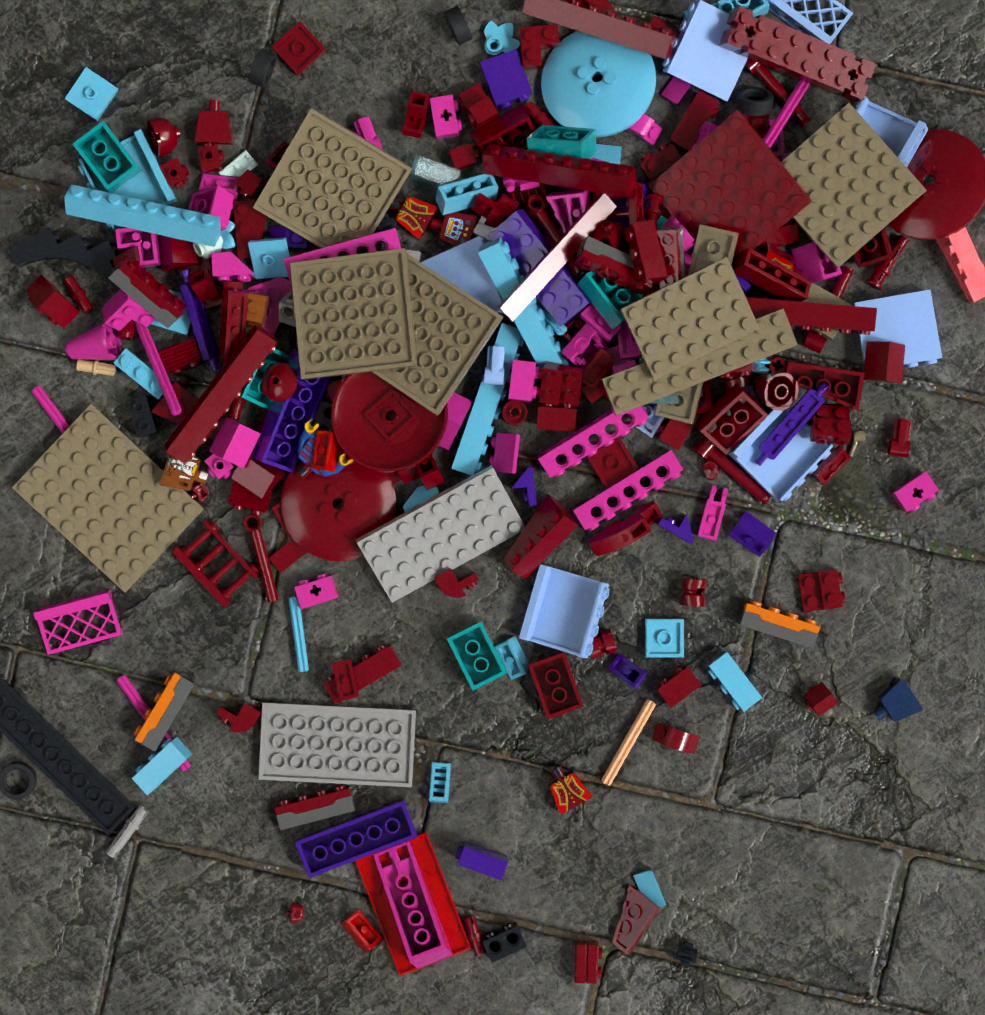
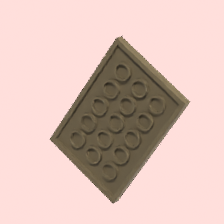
M727 257L620 308L653 380L667 375L759 329L758 323Z

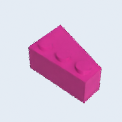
M580 189L553 192L546 197L555 212L556 219L559 220L563 228V233L592 204L590 191Z

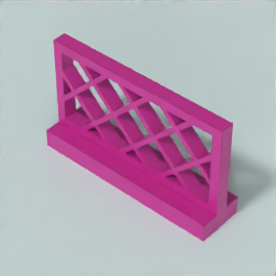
M110 589L38 608L33 613L35 620L38 622L48 655L123 634ZM108 603L110 608L108 616L98 612L100 605ZM87 609L93 612L89 621L79 617L82 610ZM68 614L75 618L71 626L61 622L63 615ZM95 614L106 619L101 628L91 623ZM50 619L56 625L50 631L44 627L43 621ZM77 619L87 624L83 633L72 628ZM109 621L115 624L117 631L109 633L103 630L106 622ZM58 624L68 629L64 638L54 633ZM89 626L99 631L96 637L91 638L85 635ZM70 631L81 636L78 642L72 643L66 640ZM52 636L62 641L59 647L51 649L49 640Z

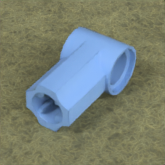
M488 346L484 384L503 385L504 347Z

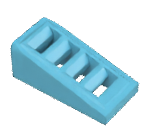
M432 762L429 802L448 803L451 763ZM435 769H445L446 773L435 772ZM435 777H446V781L435 780ZM434 785H445V789L434 788ZM434 793H445L444 797L434 796Z

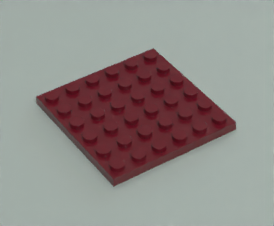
M740 110L732 114L649 185L655 194L662 197L663 205L688 230L693 238L697 239L700 225L739 233L732 267L737 254L747 248L754 250L812 202V199Z

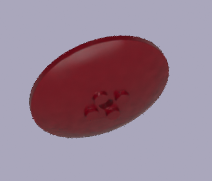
M943 129L928 130L907 166L908 170L927 191L893 219L888 226L899 234L919 240L943 238L967 226L978 215L985 203V158L979 148L968 138L956 132ZM927 177L934 178V182L932 184H924V180Z
M373 372L348 374L341 382L334 396L331 410L332 427L339 445L356 463L378 472H399L422 463L439 446L448 423V404L446 403L440 414L436 415ZM389 411L396 413V418L393 421L386 420V414Z
M339 446L338 452L342 455L345 452L341 448V446ZM346 455V459L349 461L351 458ZM302 460L299 461L293 473L290 472L281 495L283 521L293 540L309 554L324 560L348 561L364 556L356 539L395 518L396 494L388 473L370 470L353 461L346 465L338 474L324 477L322 475L318 476L312 471L304 479L297 472L304 463ZM336 498H341L344 502V506L341 509L333 507V501Z

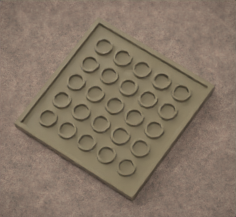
M850 103L782 161L783 165L812 199V202L795 215L793 219L836 268H839L927 191Z
M311 107L253 208L321 248L373 234L410 174L412 167ZM359 246L356 249V253L361 254L365 246ZM341 251L337 257L348 256V253Z
M405 248L290 263L302 380L418 366L407 252Z
M407 254L418 366L372 372L434 414L439 415L503 319V316Z

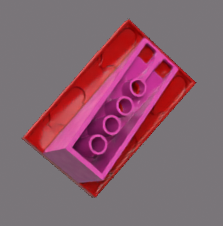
M427 832L418 835L414 839L355 861L400 977L472 949Z

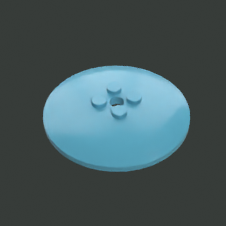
M576 31L560 42L559 47H555L544 65L541 78L543 99L552 117L563 127L596 130V137H606L620 133L636 123L650 106L656 88V70L650 54L580 31ZM596 74L603 76L599 82H594L592 78Z

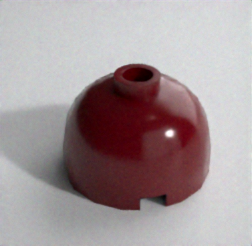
M153 118L147 121L148 137H151L152 143L150 145L155 156L163 157L171 154L176 149L178 138H180L178 127H174L172 122L165 118Z

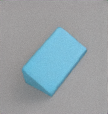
M596 144V153L589 159L595 158L609 163L620 164L622 147Z
M515 636L494 646L511 680L530 672L529 662Z
M651 868L633 875L639 891L659 907L666 905Z

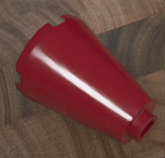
M789 373L757 374L751 381V386H754V392L773 410L782 411L791 407L789 405L796 401L798 397V383Z

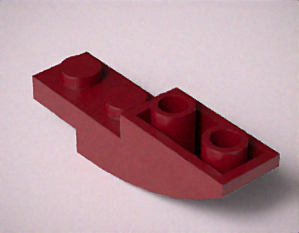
M651 500L623 522L617 519L591 538L588 543L595 556L614 552L651 532L649 526L663 516L657 504Z

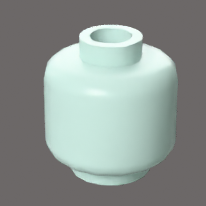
M220 235L215 247L199 243H193V247L198 256L207 259L212 257L211 253L221 252L223 239Z

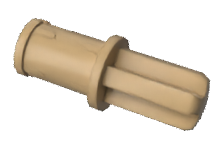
M78 359L77 371L114 376L116 373V366L112 364L100 363L98 360L93 362Z

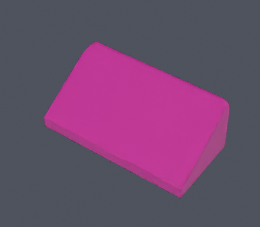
M674 76L661 96L677 106L691 84Z
M202 173L199 191L219 185L234 195L233 201H238L239 186L235 183L239 178Z

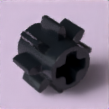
M388 213L384 215L377 226L379 232L392 228L399 230L395 217H389Z
M684 942V946H678L676 959L680 960V965L689 967L690 963L695 964L698 949L693 948V943Z

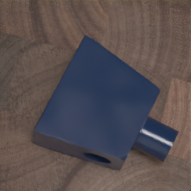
M900 677L878 696L882 706L874 710L873 713L879 721L889 716L892 721L896 722L922 711L923 708L906 681Z

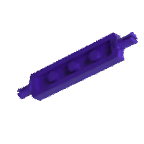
M189 269L181 271L185 282L180 286L181 295L187 307V314L193 326V333L199 345V352L203 360L210 362L212 371L219 370L216 359L219 356V352L204 304L191 288Z
M823 382L816 391L810 388L758 446L762 453L754 462L761 466L767 458L774 460L825 402L822 395L829 386Z

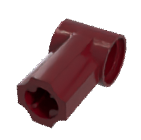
M894 419L892 438H890L888 444V455L908 458L911 446L909 437L912 420Z

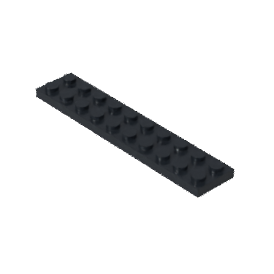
M0 675V731L92 821L109 835L136 806Z

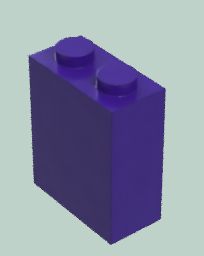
M517 49L480 62V67L496 109H507L512 106L511 103L517 101L523 103L530 99L532 90Z
M464 841L463 846L459 845L455 858L458 859L459 866L502 880L508 864V856Z

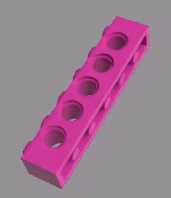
M396 228L285 258L283 260L289 281H292L290 263L316 260L322 256H327L328 258L337 257L341 251H346L348 255H356V249L359 246H365L367 253L378 252L375 249V244L380 240L386 245L384 251L401 249Z
M644 406L615 416L613 409L539 453L538 460L550 478L554 475L558 477L565 472L564 469L567 467L578 465L585 456L591 457L596 454L598 448L603 445L607 447L614 442L613 439L616 437L627 435L634 426L639 427L647 422L646 419L649 418ZM624 414L632 416L630 421H623L621 418ZM608 424L616 426L615 430L611 432L607 431L605 427ZM597 434L599 439L593 442L589 440V436ZM575 444H580L583 446V449L577 452L572 447ZM559 454H564L567 458L561 462L556 457Z
M672 450L572 511L583 529L592 531L600 526L599 521L604 518L608 521L616 516L614 512L620 508L622 511L632 506L631 502L638 499L640 501L648 496L647 492L654 488L657 491L665 486L663 482L670 478L673 481L681 476L680 471L683 468ZM659 466H663L666 469L664 477H659L656 474ZM643 476H647L650 479L648 487H642L640 484V479ZM630 486L633 488L634 494L632 497L624 495L623 490L625 487ZM611 496L616 497L618 501L617 505L613 508L607 504V499ZM594 506L601 509V515L597 518L591 515V509Z

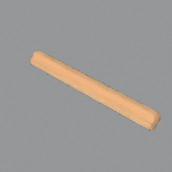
M647 699L601 779L604 784L610 786L656 706L653 701Z

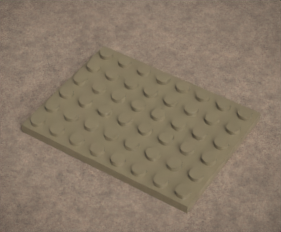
M90 404L12 487L125 593L204 510L185 490L161 486L160 481L164 470L93 404Z

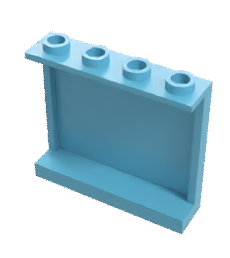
M140 129L134 132V136L121 141V144L142 171L115 190L113 194L163 205H170L176 202L177 199L159 166L160 164L144 132ZM79 159L81 165L78 167L83 177L87 176L89 183H87L88 188L110 193L85 160ZM106 223L108 228L112 227L113 230L123 228L122 226Z

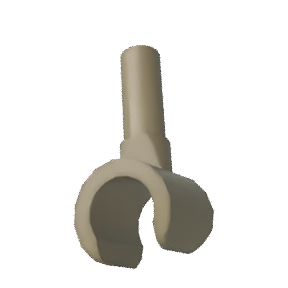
M855 431L853 433V444L849 451V456L853 457L858 441H865L864 431Z

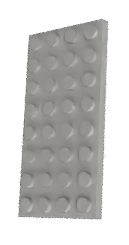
M491 465L356 539V542L393 603L433 581L434 577L449 569H455L524 530L525 526Z
M263 702L258 780L412 787L416 710Z

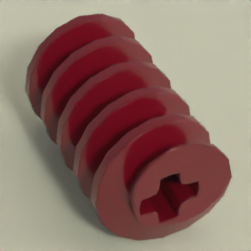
M539 183L540 187L521 191L520 187H516L512 192L507 191L508 197L518 203H522L524 207L527 206V201L532 195H540L545 199L548 196L546 184Z

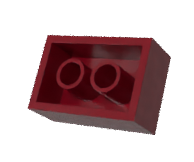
M564 651L528 663L547 720L584 707Z

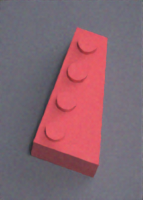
M966 227L952 235L936 239L968 302L971 304L985 297V267L980 261Z

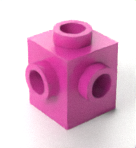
M212 454L205 460L209 466L207 470L214 478L217 476L218 479L222 477L227 479L234 473L233 469L236 466L215 454ZM220 462L223 463V465H224L223 468H220V466H219Z

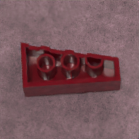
M785 361L786 369L784 372L792 375L797 381L798 387L806 390L810 388L816 391L824 382L829 388L824 392L823 397L859 411L864 372Z
M174 382L172 387L181 406V414L176 416L171 414L164 396L152 410V413L180 424L198 398L182 385ZM219 418L216 428L214 430L211 429L207 434L208 438L215 440L225 420L224 418Z
M547 494L504 557V561L511 571L526 579L578 524L561 502Z

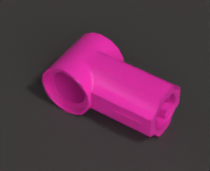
M369 116L355 121L354 125L358 135L382 149Z

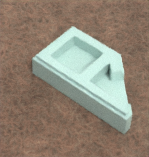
M245 150L222 169L219 174L221 176L240 177L247 169L252 172L259 165Z

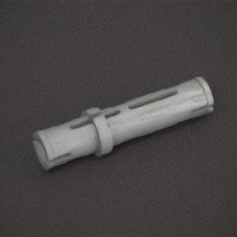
M138 805L133 815L127 818L126 824L105 851L110 857L116 858L131 835L140 828V823L149 813L148 809L144 806Z

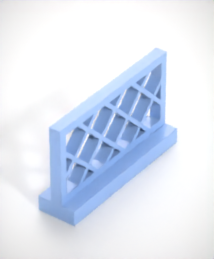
M767 0L770 5L769 11L790 27L828 44H831L853 14V12L837 0H826L829 2L830 7L826 9H820L819 0ZM806 1H815L817 10L807 11ZM802 2L804 11L797 12L793 8V3ZM834 11L844 13L846 15L844 20H836ZM830 12L832 21L823 22L821 13ZM817 13L819 22L812 23L809 21L808 14ZM833 25V35L829 36L825 33L823 26Z

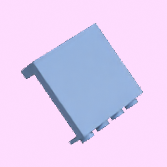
M695 0L688 8L689 15L687 19L683 20L679 30L681 32L678 38L675 39L671 56L663 62V72L698 87L720 100L728 101L748 58L740 55V49L730 51L719 46L723 32L730 29L731 25L726 24L730 14L702 0Z
M865 96L864 100L857 103L855 110L907 167L928 131L926 123L920 120L916 123L870 102Z
M476 237L421 262L495 312L503 313L498 308L503 299L477 253L481 245L488 243L486 238Z
M931 290L851 304L859 307L877 308L875 332L871 331L870 335L859 334L863 362L865 361L867 341L894 342L905 345L904 365L907 368L917 367L919 362H925L926 365L937 363V359L942 358Z
M791 407L782 411L770 409L767 412L768 416L728 453L776 502L788 500L793 494L791 491L795 487H800L805 482L804 477L808 473H813L818 468L817 463L821 459L825 460L831 454L830 450L833 447L832 444L810 442V426L806 423L774 460L767 458L761 466L754 462L762 453L758 446L792 409Z
M540 564L519 638L588 659V656L593 651V639L599 630V626H597L599 618L604 613L603 604L609 595V584Z

